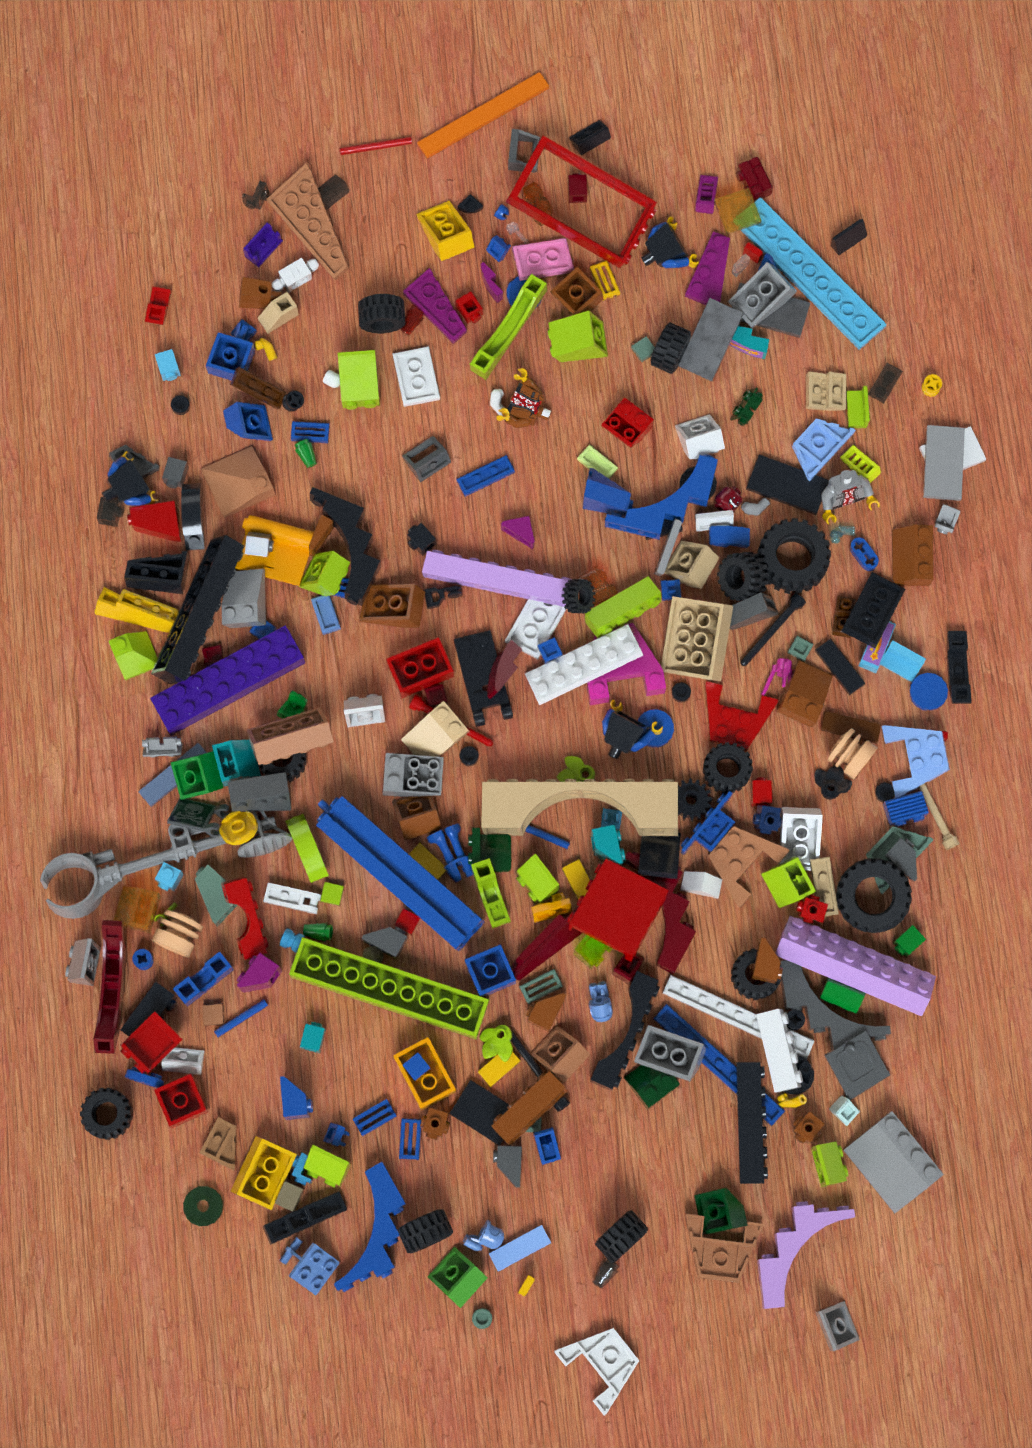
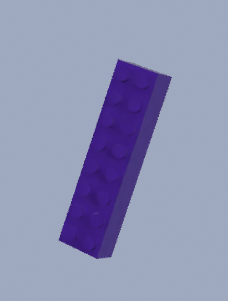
M285 625L150 699L170 736L300 667L305 664V660Z

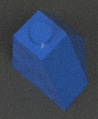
M590 468L584 493L583 509L608 514L615 513L626 517L627 509H632L634 500H630L631 493L594 468Z

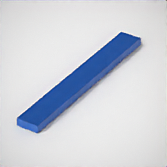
M666 1004L653 1020L667 1032L704 1044L706 1052L701 1063L737 1095V1067ZM765 1093V1098H762V1106H766V1118L763 1119L772 1126L785 1110Z

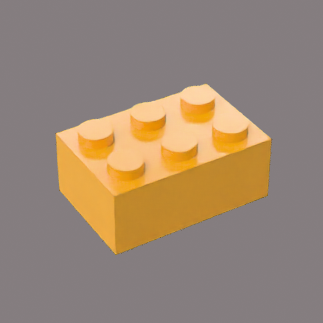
M429 1037L393 1055L421 1111L456 1092ZM416 1053H419L431 1069L414 1081L403 1067V1064Z

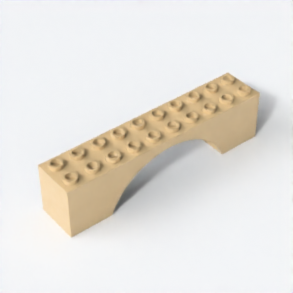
M488 779L487 782H482L481 828L486 835L508 834L510 836H523L533 819L551 805L569 799L587 798L605 802L621 811L632 822L639 836H678V782H674L673 779H663L662 782H654L653 779H644L643 782H635L634 779H624L623 782H615L614 779H605L604 782H596L595 779H585L584 782H576L575 779H566L565 782H557L556 779H546L545 782H537L536 779H527L526 782H518L517 779H507L506 782Z

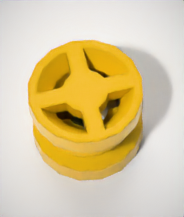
M935 374L928 375L922 384V392L929 397L936 396L942 387V379Z

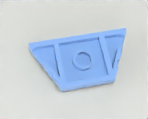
M815 419L793 443L792 448L809 481L815 477L855 433L856 430L854 428L845 429L839 427V424Z

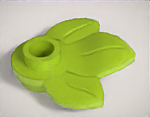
M568 756L565 757L567 768L557 775V779L560 782H565L566 779L584 782L585 779H594L595 771L591 766L585 765L581 758ZM588 772L589 777L584 778L582 773Z
M499 1025L495 1029L487 1028L481 1033L479 1039L485 1042L482 1048V1054L485 1059L492 1058L498 1054L502 1061L507 1062L509 1060L513 1046L510 1041L512 1031L508 1026ZM501 1031L504 1032V1036L502 1038H500Z

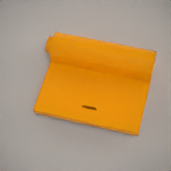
M249 515L248 518L245 517L242 528L245 529V536L242 542L244 545L242 552L244 554L242 559L237 562L236 570L265 569L266 578L300 586L310 556L309 545L314 531ZM249 532L272 534L271 540L274 541V548L268 557L245 554L246 536Z

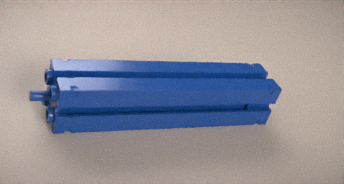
M343 796L335 798L330 805L323 799L318 803V806L325 812L317 819L318 823L316 826L456 950L460 951L485 923L482 918Z

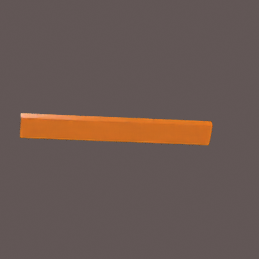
M539 72L418 141L417 145L426 159L548 90L549 85Z

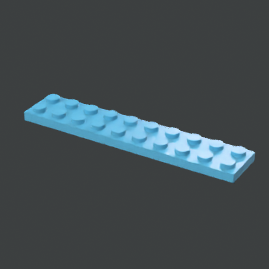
M761 197L734 219L733 223L764 254L768 253L773 257L776 267L858 350L886 327L887 324Z

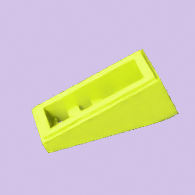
M854 445L840 457L851 470H855L857 475L867 478L870 483L881 473L880 466ZM856 454V456L850 461L849 458Z

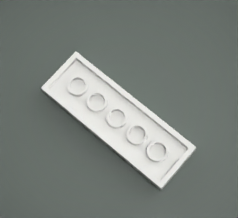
M627 624L525 673L539 705L643 656V653Z

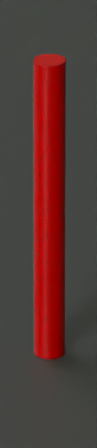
M411 137L343 147L339 148L340 155L412 144Z

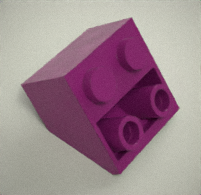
M259 953L258 956L254 955L248 963L250 967L246 973L243 971L238 977L237 982L239 983L237 987L243 993L271 988L282 973V970L276 963Z

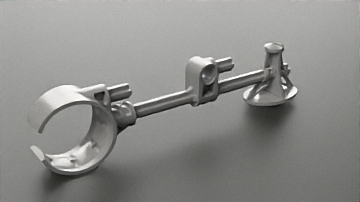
M249 811L253 812L257 820L258 830L256 834L259 835L249 843L241 844L237 853L239 857L243 858L266 855L289 844L292 841V836L278 828L274 817H267L264 811H261L264 820L261 821L258 820L256 811ZM171 824L168 828L172 847L169 850L124 864L114 862L113 866L106 865V868L103 869L97 868V865L115 860L112 849L93 854L92 851L83 854L67 853L54 858L48 863L42 872L40 881L44 889H47L50 880L64 869L82 868L91 872L95 878L94 885L89 895L81 902L71 906H60L54 904L50 899L46 900L49 908L55 914L70 919L81 918L92 913L99 906L103 895L119 881H122L125 875L172 860L179 863L180 859L185 858V860H188L190 856L195 858L197 853L226 844V842L222 839L220 833L217 837L210 836L193 841L190 836L202 833L203 831ZM274 829L279 833H264V831ZM179 831H182V832H183L182 835H180V836H175V834H176L177 832H179Z

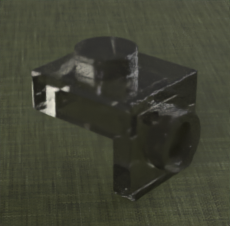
M259 181L253 196L243 193V204L250 209L256 208L261 210L264 201H267L266 199L270 193L267 183Z

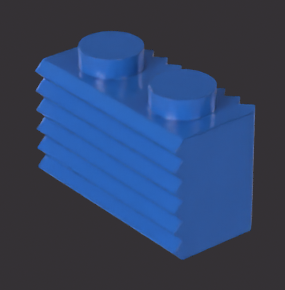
M922 791L887 800L883 803L889 826L901 827L910 820H913L914 823L924 820L925 816L929 813Z

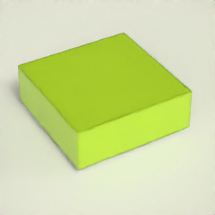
M325 882L320 901L340 906L344 886Z

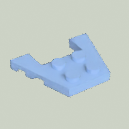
M882 726L886 744L905 740L912 775L911 778L892 781L895 798L902 797L916 790L924 783L930 782L950 770L942 731Z

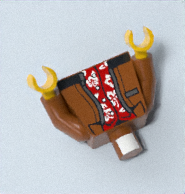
M518 369L521 372V377L518 374H514V378L522 381L518 383L507 409L502 408L498 410L503 416H497V420H505L507 424L514 428L534 426L538 417L548 421L552 410L543 407L545 399L543 393L527 376L525 369Z

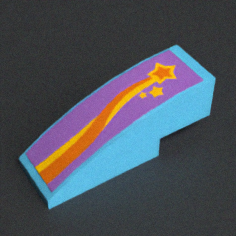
M889 621L876 648L866 645L858 665L859 667L873 673L878 671L896 626L895 623Z

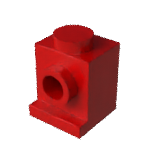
M471 291L455 300L456 309L461 313L467 324L471 321L476 323L482 318L483 308Z

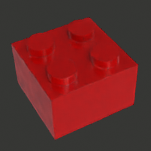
M188 1074L154 1090L170 1128H175L209 1112L192 1074Z

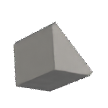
M845 1301L815 1312L830 1351H836L860 1340Z

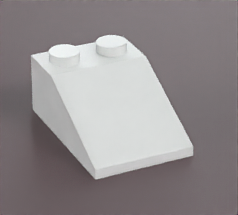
M369 694L366 696L367 698L360 699L354 696L345 700L344 715L347 727L386 722L382 695Z
M781 808L780 846L789 849L790 852L780 863L793 856H797L804 869L811 871L810 859L820 857L823 816L821 809Z

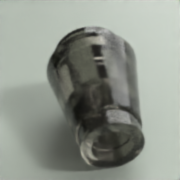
M607 1258L604 1261L602 1260L593 1283L603 1289L619 1272V1265L616 1262L611 1263Z

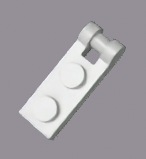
M268 883L263 902L310 914H317L318 908L316 907L321 899V895ZM305 898L310 899L309 905H304Z

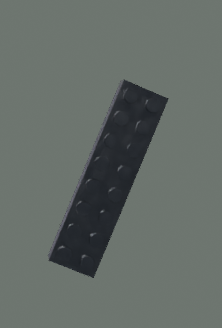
M227 535L210 541L151 672L152 675L169 684L182 682L189 678L192 663L197 660L199 656L198 650L206 640L205 634L207 629L212 626L214 622L213 616L221 606L220 600L228 591L229 585L227 584L236 573L235 566L243 557V544Z

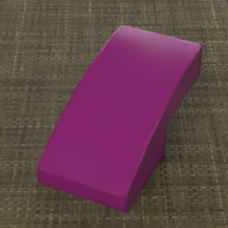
M482 262L481 276L485 287L492 298L499 303L503 299V291L495 284L496 274Z

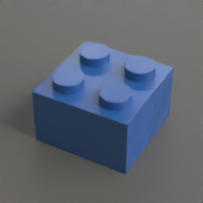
M501 944L465 959V965L480 997H486L516 984V979Z

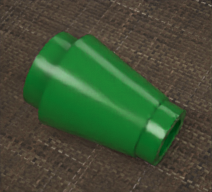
M308 439L294 445L296 448L295 452L307 468L317 464L312 443H309Z
M328 922L305 924L303 935L326 942L332 939L333 925H329Z

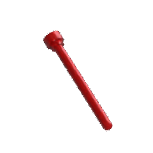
M415 695L409 705L411 710L415 712L416 710L419 712L423 711L427 714L434 710V708L425 704V701L422 700L423 698ZM467 727L470 732L466 735L488 747L493 745L491 739Z

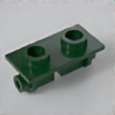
M757 387L745 391L742 395V402L732 411L731 421L738 419V424L741 426L748 424L754 414L749 408L756 411L763 400V395L760 392L756 393Z

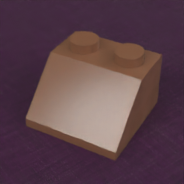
M556 1026L531 1053V1056L564 1084L590 1054L579 1041Z

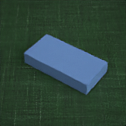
M322 595L312 598L311 602L322 634L326 635L341 630L330 596Z

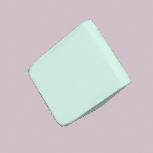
M840 1096L829 1108L846 1126L860 1112L844 1096Z

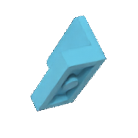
M892 640L880 665L913 682L926 659Z

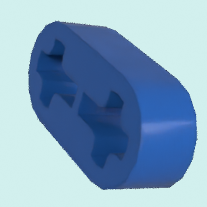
M855 538L851 542L850 552L861 567L866 571H873L877 567L879 559L866 540ZM855 543H857V545H860V544L863 545L862 548H861V550H860V549H857V550L855 549V546H856ZM867 558H868L869 560H871V559L874 560L873 563H872L873 565H871V564H868V565H867V564H866Z

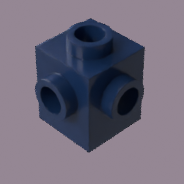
M757 805V811L753 815L754 828L760 829V833L771 834V831H778L782 824L781 808Z

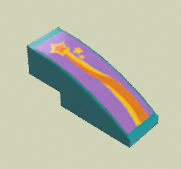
M738 326L730 346L745 354L765 360L769 339L751 336V328Z

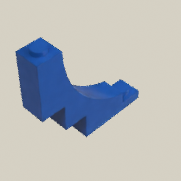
M707 454L704 456L699 455L692 474L674 494L650 506L627 509L625 518L615 513L607 514L605 527L660 540L665 519L671 521L677 519L683 523L688 503L707 507L718 459Z

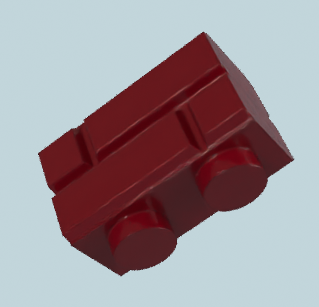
M758 157L738 165L736 177L739 182L743 183V191L747 198L750 197L751 201L755 202L760 197L765 198L772 194L773 186Z

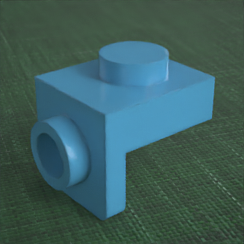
M301 1153L300 1156L297 1155L292 1167H295L292 1176L296 1177L294 1181L302 1185H306V1183L311 1184L313 1181L303 1176L304 1165L308 1158V1155Z

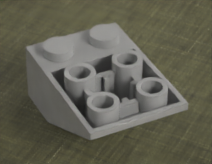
M386 753L382 795L398 797L441 796L444 757Z

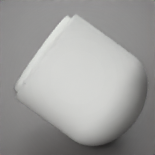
M328 370L323 378V383L332 388H337L340 386V376L336 372Z

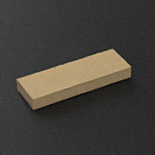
M830 857L810 859L813 885L816 890L815 896L820 897V902L828 904L825 916L838 915Z

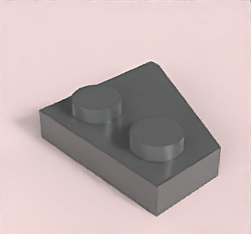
M127 445L109 453L110 459L114 462L128 451L129 453L126 457L128 459L134 458L132 462L142 478L159 471V466L156 463L149 462L143 455L135 453Z

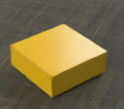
M528 1275L518 1292L520 1295L526 1296L535 1281L534 1278Z

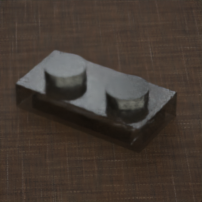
M886 363L868 395L884 404L903 371Z

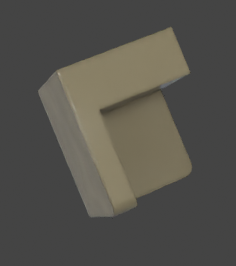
M284 1182L275 1204L294 1212L304 1190L291 1183Z

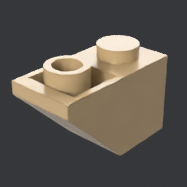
M288 292L270 302L258 317V321L268 334L298 316L297 305Z

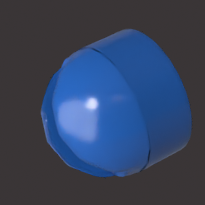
M501 204L494 216L499 220H506L507 217L504 214L509 215V209Z

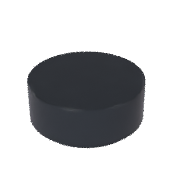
M182 395L174 397L171 401L172 411L177 415L186 414L190 409L188 399Z
M681 682L674 685L672 697L675 701L682 703L690 698L691 689L686 683Z
M467 746L460 751V761L463 765L473 766L478 762L479 754L474 747Z
M881 783L875 789L876 799L883 803L891 800L895 795L893 786L889 783Z

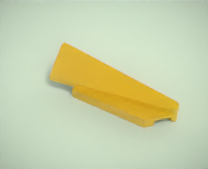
M104 587L98 598L95 614L169 633L178 610L125 589L119 595Z

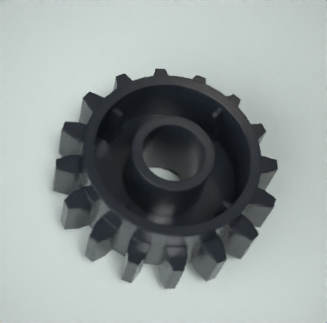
M689 779L687 784L682 780L681 787L678 785V816H683V821L686 818H689L690 822H693L694 818L700 820L701 814L704 816L707 814L705 809L711 808V805L708 804L712 802V797H708L711 791H705L706 784L700 786L699 780L692 783V779ZM693 797L696 803L689 804L686 802V798Z

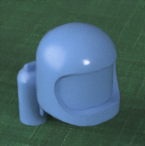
M605 981L599 982L598 985L591 983L589 984L592 999L589 1001L591 1016L597 1022H606L613 1014L611 1000L608 997L607 984Z
M486 1220L478 1236L472 1234L465 1235L463 1245L474 1251H481L483 1248L481 1245L496 1249L504 1240V1232L501 1228L491 1225V1221Z

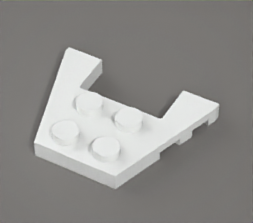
M614 1328L554 1351L565 1367L583 1353L605 1381L608 1388L593 1400L604 1416L639 1362L638 1358Z

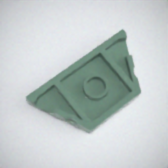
M892 826L866 854L867 859L880 858L889 861L885 857L886 853L900 838L903 840L907 838L914 844L913 849L916 851L917 858L933 839ZM874 877L880 893L883 894L890 887L889 884L881 878Z

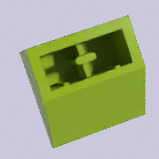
M793 856L761 873L778 908L797 902L816 892L797 856Z

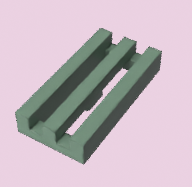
M554 969L519 986L527 1004L563 987ZM553 975V979L526 992L525 988ZM555 982L557 983V985L529 998V995Z

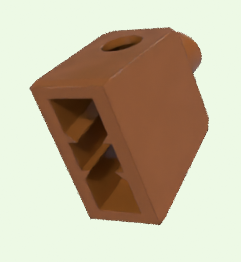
M242 277L239 308L265 309L270 304V301L282 295V291L271 290L272 282Z

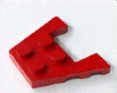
M706 681L705 690L710 741L723 745L725 742H729V745L736 743L737 747L740 748L742 746L747 751L776 707L779 699L762 695L758 712L755 714L720 705L719 699L723 685Z

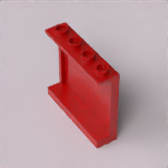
M605 859L603 864H598L595 870V874H597L595 879H590L588 882L586 895H581L576 905L578 906L576 913L572 911L567 921L569 922V930L571 931L574 928L625 954V959L632 962L664 904L669 890Z

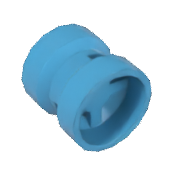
M286 928L279 946L283 948L291 947L292 951L297 953L302 937L305 938V935L301 933L295 935L293 930Z

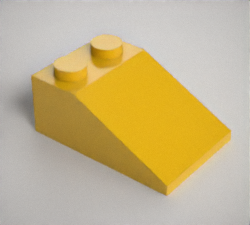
M450 201L416 214L433 250L441 261L475 248L470 228Z

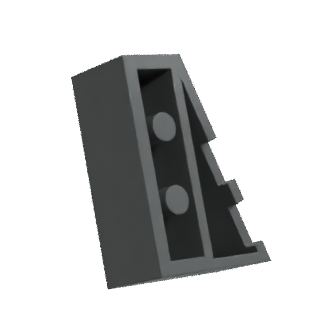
M286 772L228 782L232 811H291Z

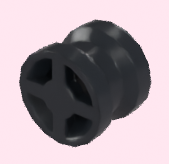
M291 391L282 399L283 407L289 412L296 411L304 404V397L298 391Z
M797 1009L787 1013L789 1019L787 1028L792 1031L799 1030L805 1023L804 1014Z

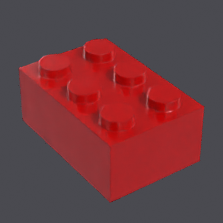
M439 637L386 659L387 667L401 699L454 677L453 668Z

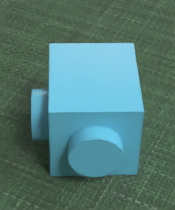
M172 349L154 354L163 381H172L181 376Z
M164 862L155 880L158 883L157 886L165 891L170 889L175 892L184 874L181 870Z

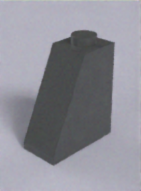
M761 592L732 605L730 629L735 630L778 615L779 613L773 598Z

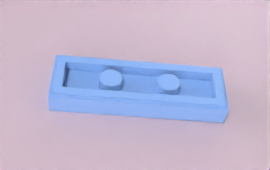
M541 1225L489 1253V1256L499 1272L551 1244V1241Z

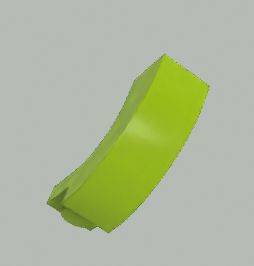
M304 814L286 820L285 822L310 882L312 883L329 876Z
M490 858L472 864L473 876L492 929L511 922Z

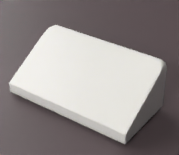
M175 1047L162 1059V1070L201 1075L205 1051Z

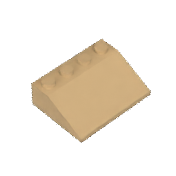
M672 596L661 664L663 672L721 681L733 606Z

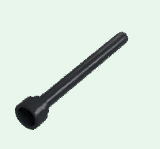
M795 593L790 598L789 606L740 661L742 666L748 665L795 610L802 609L806 601L800 595Z
M512 1031L510 1041L538 1078L544 1072L514 1031ZM562 1096L553 1106L557 1112H560L570 1104V1101L566 1096Z

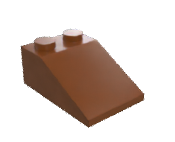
M416 584L372 585L361 608L359 621L400 628H420L425 591Z
M798 660L776 712L812 727L817 723L833 676Z

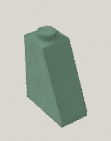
M207 865L197 871L195 881L212 922L218 927L238 905L225 901L221 883L226 882V880Z

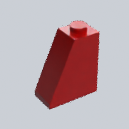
M175 501L130 507V514H127L129 526L132 525L134 531L174 542H182Z

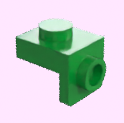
M292 690L287 701L278 710L277 716L283 719L303 713L308 700Z

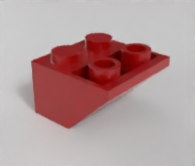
M624 397L601 426L632 448L652 429L654 419Z

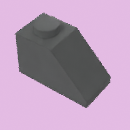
M900 838L886 853L885 857L895 866L899 867L912 882H915L917 880L916 851L913 849L914 844L907 838L905 840Z
M391 927L365 934L361 938L363 942L370 946H376L377 949L396 960L408 940L405 935L406 932L398 927H395V929Z
M498 1146V1150L493 1152V1162L497 1163V1168L515 1188H520L522 1147Z

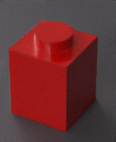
M765 777L755 778L751 782V807H757V805L771 806L772 780H767Z

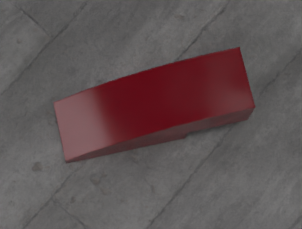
M510 640L503 646L493 663L488 681L487 697L489 699L499 692L518 668L513 661L523 649L513 640Z

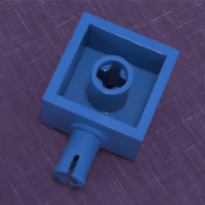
M238 323L233 337L218 332L206 363L208 374L232 381L236 368L240 367L246 371L249 370L255 348L252 342L244 340L249 328L247 325L243 324L241 326L242 323Z

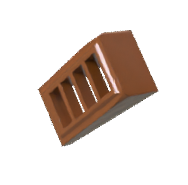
M323 514L319 517L309 545V555L311 557L315 556L334 529L333 520Z

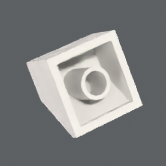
M710 414L675 425L683 450L690 460L698 459L699 455L713 454L725 449L721 428Z

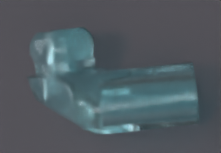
M837 526L830 532V541L832 543H839L840 537L843 535L855 536V526Z

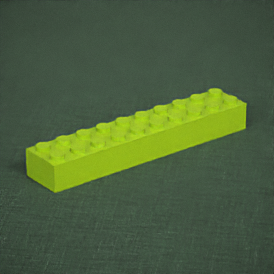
M303 937L289 973L293 979L476 1040L489 1004V999Z

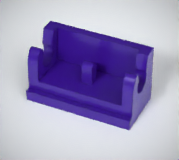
M266 223L243 248L245 257L259 268L283 242L278 231L275 233L272 230V226Z

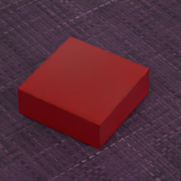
M747 242L743 255L757 264L762 259L763 251Z
M403 908L394 927H398L412 936L421 918Z

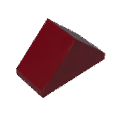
M624 954L614 968L612 975L629 985L643 963L644 958L636 954L632 962L625 959Z

